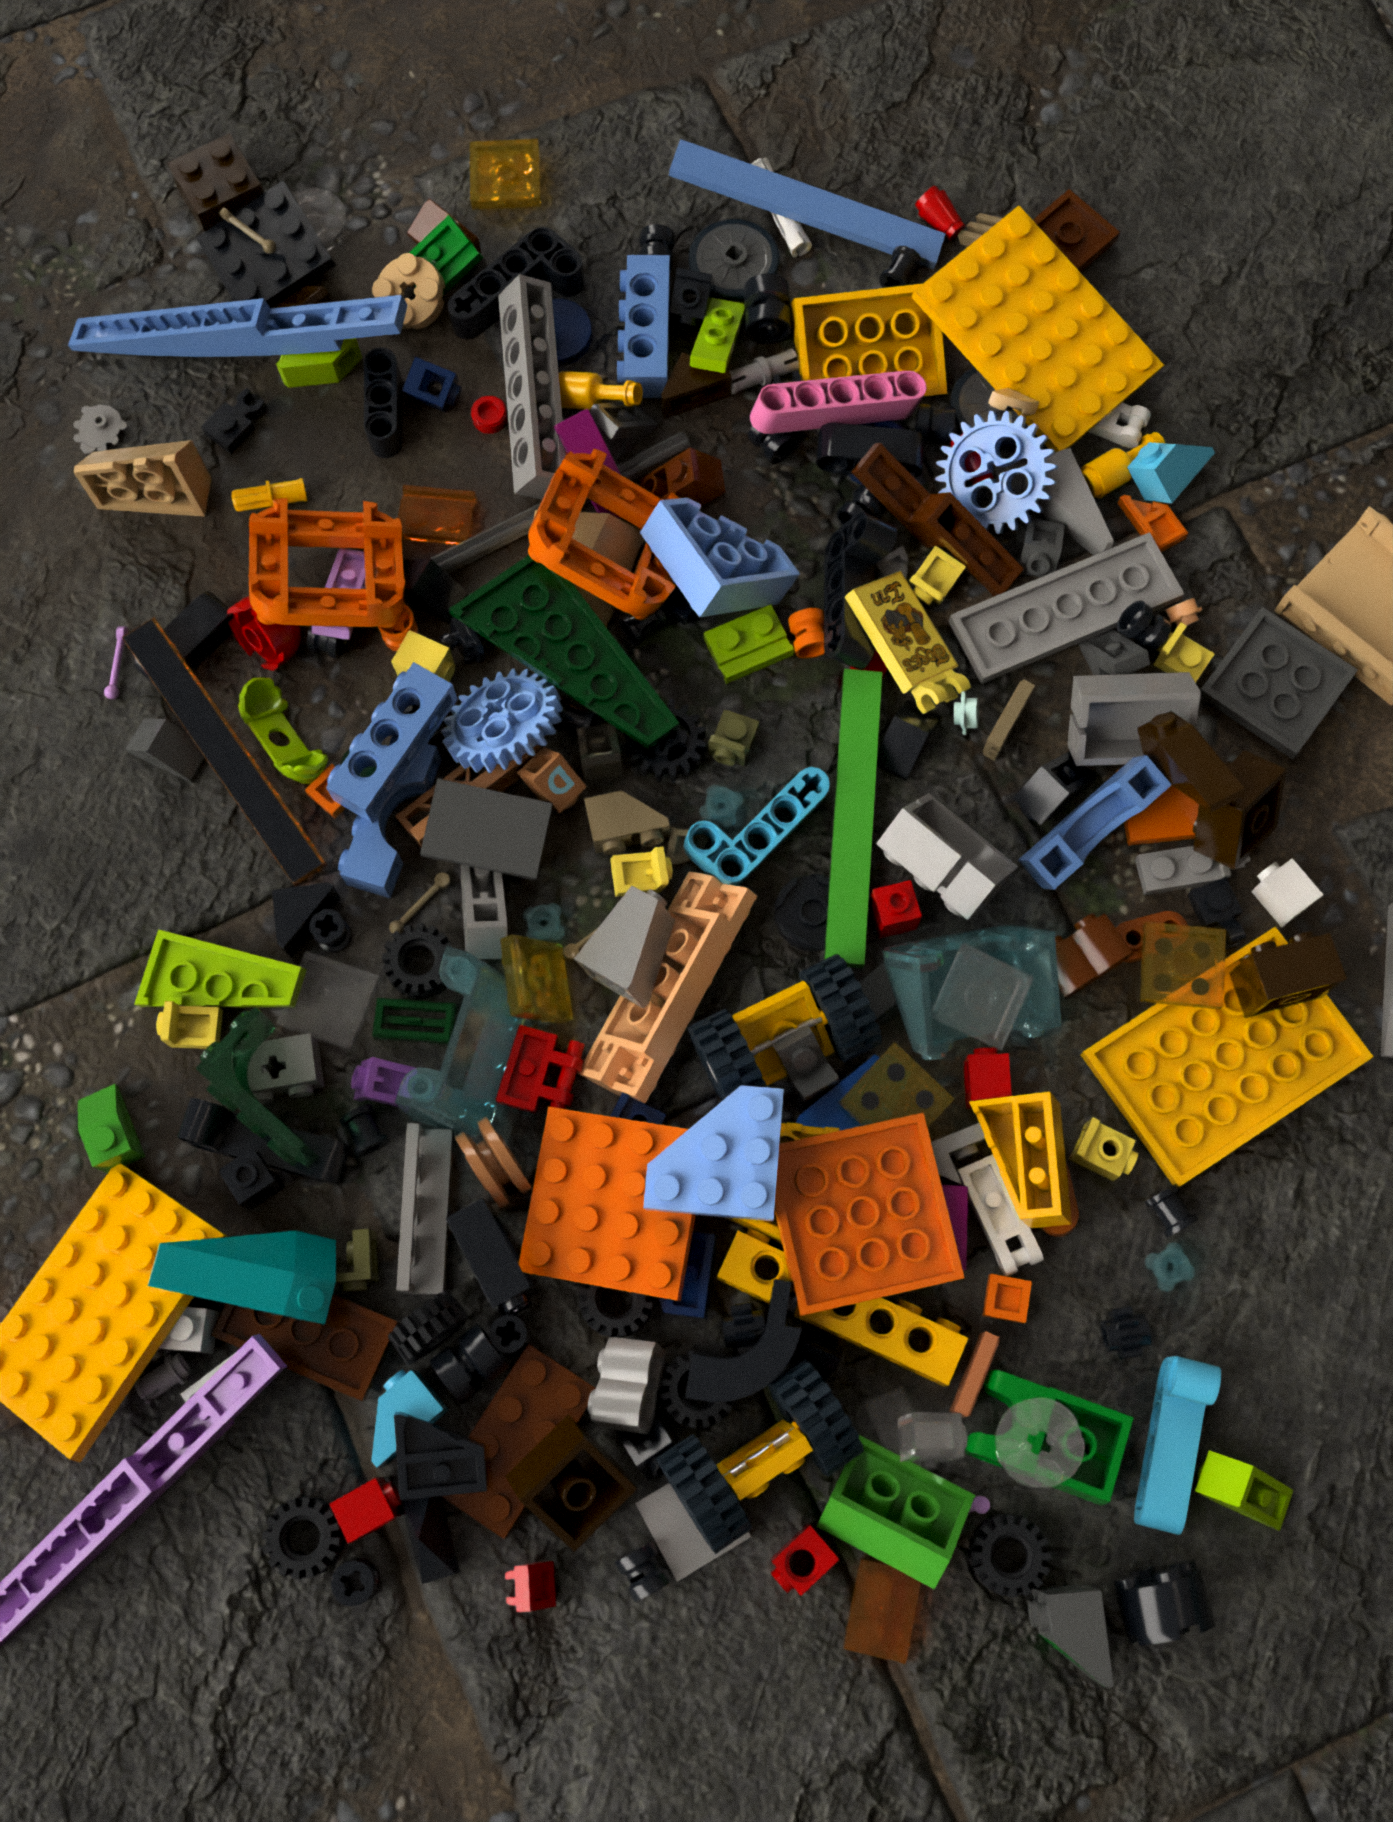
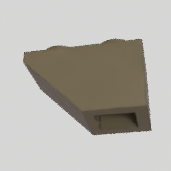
M622 790L584 798L595 853L603 852L605 855H615L624 852L626 847L641 844L643 847H652L663 843L664 839L670 838L668 818Z

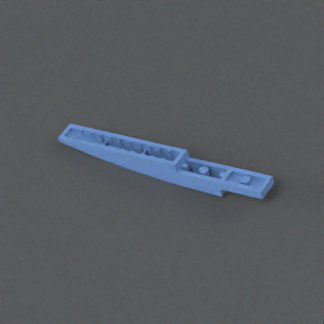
M402 295L271 309L265 299L261 298L85 317L77 319L68 346L72 351L179 357L270 356L340 351L343 339L400 334L408 305Z

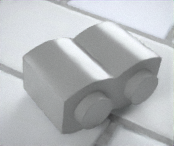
M609 1337L606 1347L601 1349L598 1356L597 1367L601 1377L596 1389L591 1391L588 1400V1411L591 1415V1420L599 1427L649 1434L655 1415L657 1391L663 1377L666 1351L657 1342Z

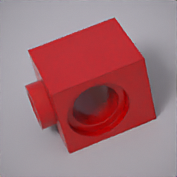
M911 880L872 890L869 905L879 939L917 930L922 915Z
M987 1047L974 1049L973 1054H968L963 1061L966 1109H972L969 1101L1012 1096L1009 1053L998 1054L997 1048Z
M376 1477L329 1504L348 1544L358 1541L402 1516L398 1509V1506L402 1504L399 1492L392 1481L386 1483L383 1477Z
M807 1524L771 1558L772 1563L776 1566L771 1575L787 1594L794 1588L802 1596L840 1559L812 1526ZM797 1550H807L813 1556L811 1570L803 1575L795 1574L789 1566L790 1557Z

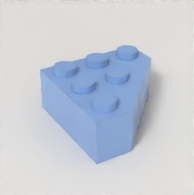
M686 497L659 501L641 529L640 534L699 618L765 607L770 604L777 605L800 575L779 545L767 539L764 544H761L745 535L747 532L745 527L721 515L716 520L699 511L701 504Z
M740 1085L647 1164L643 1208L649 1211L773 1221L784 1089Z

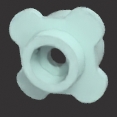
M966 691L961 692V702H954V725H961L963 735H967L968 728H978L979 725L978 698H966Z

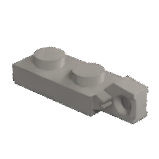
M1194 846L1139 854L1135 858L1144 895L1204 886L1224 878H1230V870L1233 869L1194 851ZM1248 856L1236 869L1244 868L1245 864L1250 862V857Z

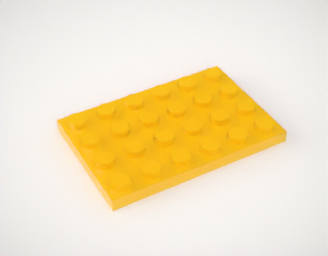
M1019 205L920 285L912 295L914 301L995 390L1010 388L1039 401L1036 413L1024 416L1026 417L1025 423L1028 427L1033 423L1037 424L1039 427L1036 435L1038 437L1047 435L1049 439L1045 445L1048 449H1054L1055 452L1070 448L1164 366L1160 359ZM1013 409L1019 416L1021 415L1020 411Z
M1276 926L1195 978L1203 979L1207 982L1209 989L1205 995L1197 996L1192 992L1191 983L1194 981L1192 980L1080 1054L1172 1185L1182 1186L1374 1057L1327 994L1321 999L1248 1018L1244 1017L1229 973L1240 964V958L1251 954L1250 949L1254 946L1270 941H1275L1276 947L1288 944Z
M120 1163L112 1167L0 1324V1402L67 1458L81 1463L194 1298V1296L147 1286L159 1243L228 1236L127 1166Z

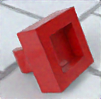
M554 1561L514 1566V1570L505 1573V1579H515L516 1596L506 1597V1603L512 1606L516 1605V1612H532L556 1607Z

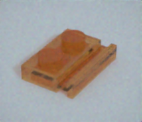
M403 485V496L400 500L398 518L402 524L403 540L457 545L471 538L475 514L474 507L477 501L475 491Z
M860 1558L843 1649L906 1664L921 1582L887 1564Z

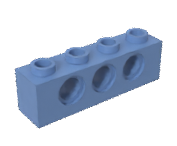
M627 255V270H620V292H626V300H619V322H625V330H618V352L624 353V361H617V383L633 380L641 384L643 390L642 398H661V393L668 381L670 255Z
M415 662L412 663L407 672H401L394 682L393 692L386 702H381L375 708L371 717L372 722L364 733H359L352 741L347 758L342 765H336L331 771L326 789L332 799L373 823L458 700L453 684ZM408 706H420L413 714H403V711ZM398 736L394 744L389 746L381 745L386 737ZM376 767L373 775L360 777L363 769Z

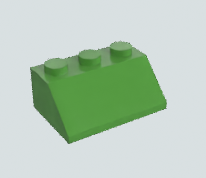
M859 1435L864 1452L845 1464L816 1527L935 1589L952 1558L975 1495Z

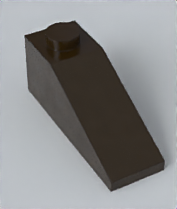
M1172 711L1159 714L1150 722L1137 728L1143 755H1147L1174 787L1208 811L1213 812L1246 795L1244 786L1196 728Z

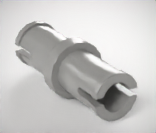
M790 348L785 352L768 358L760 356L754 358L751 364L729 370L732 376L731 381L737 378L741 379V381L731 384V393L736 394L741 390L758 384L766 386L771 384L772 379L776 375L780 377L793 371H799V360L784 364L785 361L797 357L796 352Z

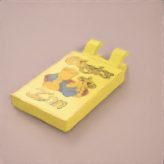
M901 571L855 588L845 596L846 601L902 693L905 694L911 691L918 709L923 714L935 709L934 703L936 705L943 701L948 703L959 697L957 692L960 694L962 691H967L971 688L969 680L963 674L953 671L958 667L957 662Z

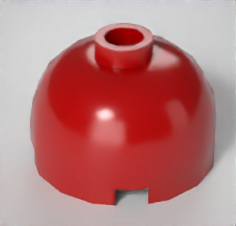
M249 596L243 598L227 610V614L233 613L234 616L229 621V626L236 640L250 657L255 650L266 660V662L260 665L264 669L274 671L297 652L301 644L300 625H282L277 623L267 625L261 623L257 619V613L250 604Z

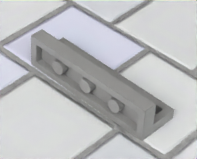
M407 1123L396 1291L403 1294L436 1295L446 1289L449 1225L445 1218L450 1216L454 1131L452 1129H424L420 1124Z

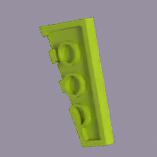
M158 929L134 1005L139 1007H164L165 1001H174L179 1006L295 1008L307 969Z

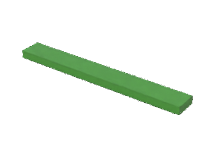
M844 669L824 960L838 954L840 958L846 961L847 967L863 968L866 950L882 672Z

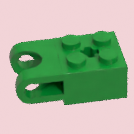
M1000 1370L988 1371L983 1383L984 1390L988 1395L1007 1405L1012 1415V1425L1009 1431L1001 1436L982 1432L971 1433L965 1438L963 1444L964 1452L983 1462L1100 1506L1110 1503L1134 1417ZM1074 1437L1081 1439L1079 1446L1085 1447V1453H1080L1077 1456L1072 1455L1069 1452L1070 1449L1067 1448V1442H1070Z

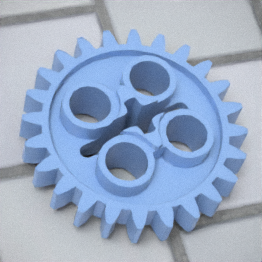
M989 411L988 422H985L980 415L976 414L974 415V427H971L966 422L960 423L964 434L960 436L950 433L949 436L955 444L952 448L942 446L941 450L948 455L947 460L936 462V465L945 468V474L935 477V480L946 482V487L938 493L951 492L981 522V525L987 531L994 524L996 534H1003L1005 523L1008 524L1012 531L1018 530L1017 519L1019 518L1026 524H1030L1032 522L1029 515L1030 510L1037 513L1043 512L1042 507L1038 503L1039 499L1051 500L1052 498L1049 493L1044 491L1045 486L1057 484V481L1047 477L1048 472L1058 469V465L1047 463V458L1051 457L1055 450H1043L1042 448L1049 439L1048 436L1042 435L1035 438L1034 435L1039 426L1033 423L1024 429L1026 417L1022 415L1013 424L1012 414L1009 411L1004 412L1001 421L998 420L995 411ZM1007 438H1013L1017 445L1016 452L1011 458L1004 459L999 451L1000 444ZM976 451L981 457V465L978 470L970 473L965 467V459L968 454ZM1024 458L1028 461L1025 466L1001 473L999 475V482L996 479H985L970 487L965 485L967 480L993 472V464L998 467H1007ZM1023 473L1028 479V488L1024 493L1017 495L1011 489V482L1014 476ZM983 487H988L993 493V500L986 508L980 507L976 500L978 491Z
M512 669L507 677H503L501 672H497L495 680L490 682L487 677H484L483 686L478 688L471 685L470 690L472 693L469 696H458L461 704L454 705L450 711L453 716H448L443 720L447 727L442 729L441 732L445 737L443 743L456 763L460 762L464 769L471 766L474 772L478 773L485 766L488 773H492L496 765L500 764L503 770H507L509 761L515 760L520 765L522 764V755L527 753L530 756H534L536 754L533 747L536 745H547L544 736L555 734L556 730L552 724H557L562 720L558 714L563 710L560 703L561 698L554 685L537 673L532 675L529 669H525L520 675H518L515 669Z

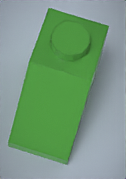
M113 1084L78 1100V1131L92 1167L108 1174L112 1167L120 1163L126 1166L146 1157L117 1084Z

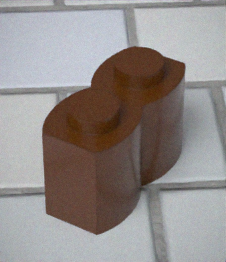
M1094 913L1089 914L1074 925L1077 930L1074 934L1066 939L1058 935L1041 947L1043 954L1038 959L1065 999L1078 993L1099 977L1133 956V952L1105 913L1099 917H1096Z

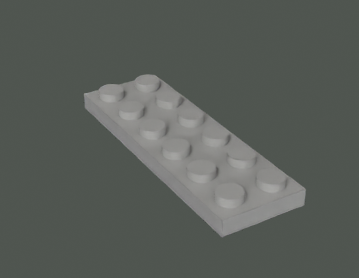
M1149 532L951 614L948 622L980 683L983 684L1117 628V622L1121 614L1135 601H1144L1155 612L1181 601L1185 593Z

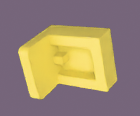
M934 546L919 570L909 580V585L914 587V594L925 604L930 605L934 601L940 605L966 566L937 546Z
M663 846L655 847L651 852L613 855L610 858L615 897L624 896L631 886L645 893L649 889L659 893L669 884V880L672 879L671 859L665 857Z
M165 1001L164 1010L159 1012L157 1017V1034L160 1036L161 1041L171 1048L219 1049L223 1010L219 1007L179 1006L174 1001Z

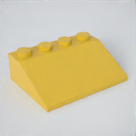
M922 284L794 298L790 305L797 360H799L800 365L799 374L801 381L914 371L921 375L926 382L927 389L923 397L947 394L942 330L912 298L914 291Z

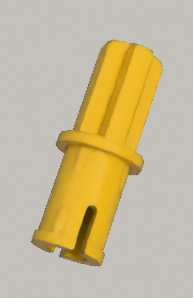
M303 478L272 484L267 480L265 481L266 485L232 491L233 505L238 512L273 507V499L288 498V504L307 501Z

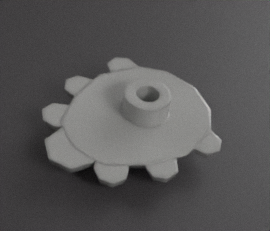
M101 404L93 407H82L81 412L83 415L81 420H77L73 424L74 428L79 429V433L75 434L73 439L76 443H81L80 449L83 453L91 454L96 448L98 451L107 450L106 444L109 442L113 445L118 444L119 438L117 435L119 430L127 428V424L122 421L119 412L111 406Z

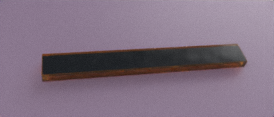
M155 617L123 636L122 639L293 885L297 886L327 866L322 856Z

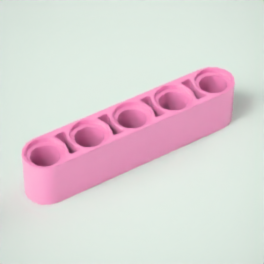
M897 371L770 384L761 389L751 411L750 422L757 431L764 434L820 429L821 426L828 423L857 425L903 420L909 418L916 410L926 392V382L921 375L914 371Z

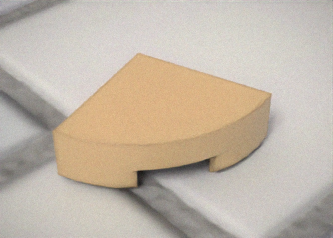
M1010 388L992 391L988 404L1002 411H1005L1007 406L1020 411L1021 415L1027 416L1036 413L1039 401Z

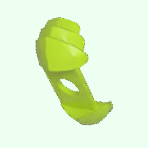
M259 677L249 680L239 694L238 708L242 720L250 727L279 772L299 783L311 784L326 767L328 762L327 755L323 754L320 749L308 751L282 713L288 708V702L282 698L280 688L274 686L273 679ZM271 732H281L288 737L290 743L287 746H277L270 741L268 734Z

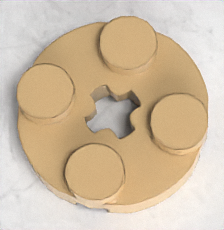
M404 253L386 265L378 279L373 283L372 294L375 298L394 295L403 296L408 286L416 285L417 287L414 289L415 298L413 300L409 298L404 299L408 306L402 329L414 328L417 330L430 325L441 313L444 305L442 296L445 282L441 273L430 262L410 253Z

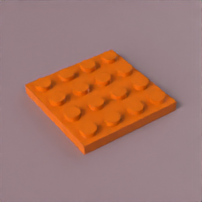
M548 1107L519 1259V1266L522 1272L681 1301L696 1215L645 1210L643 1205L647 1164L688 1129Z
M924 1113L779 1144L774 1211L790 1281L792 1282V1289L797 1300L798 1316L965 1278Z

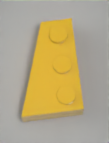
M1051 1092L969 1101L984 1132L988 1147L991 1149L1000 1169L999 1172L1020 1220L1030 1228L1072 1225L1061 1106Z

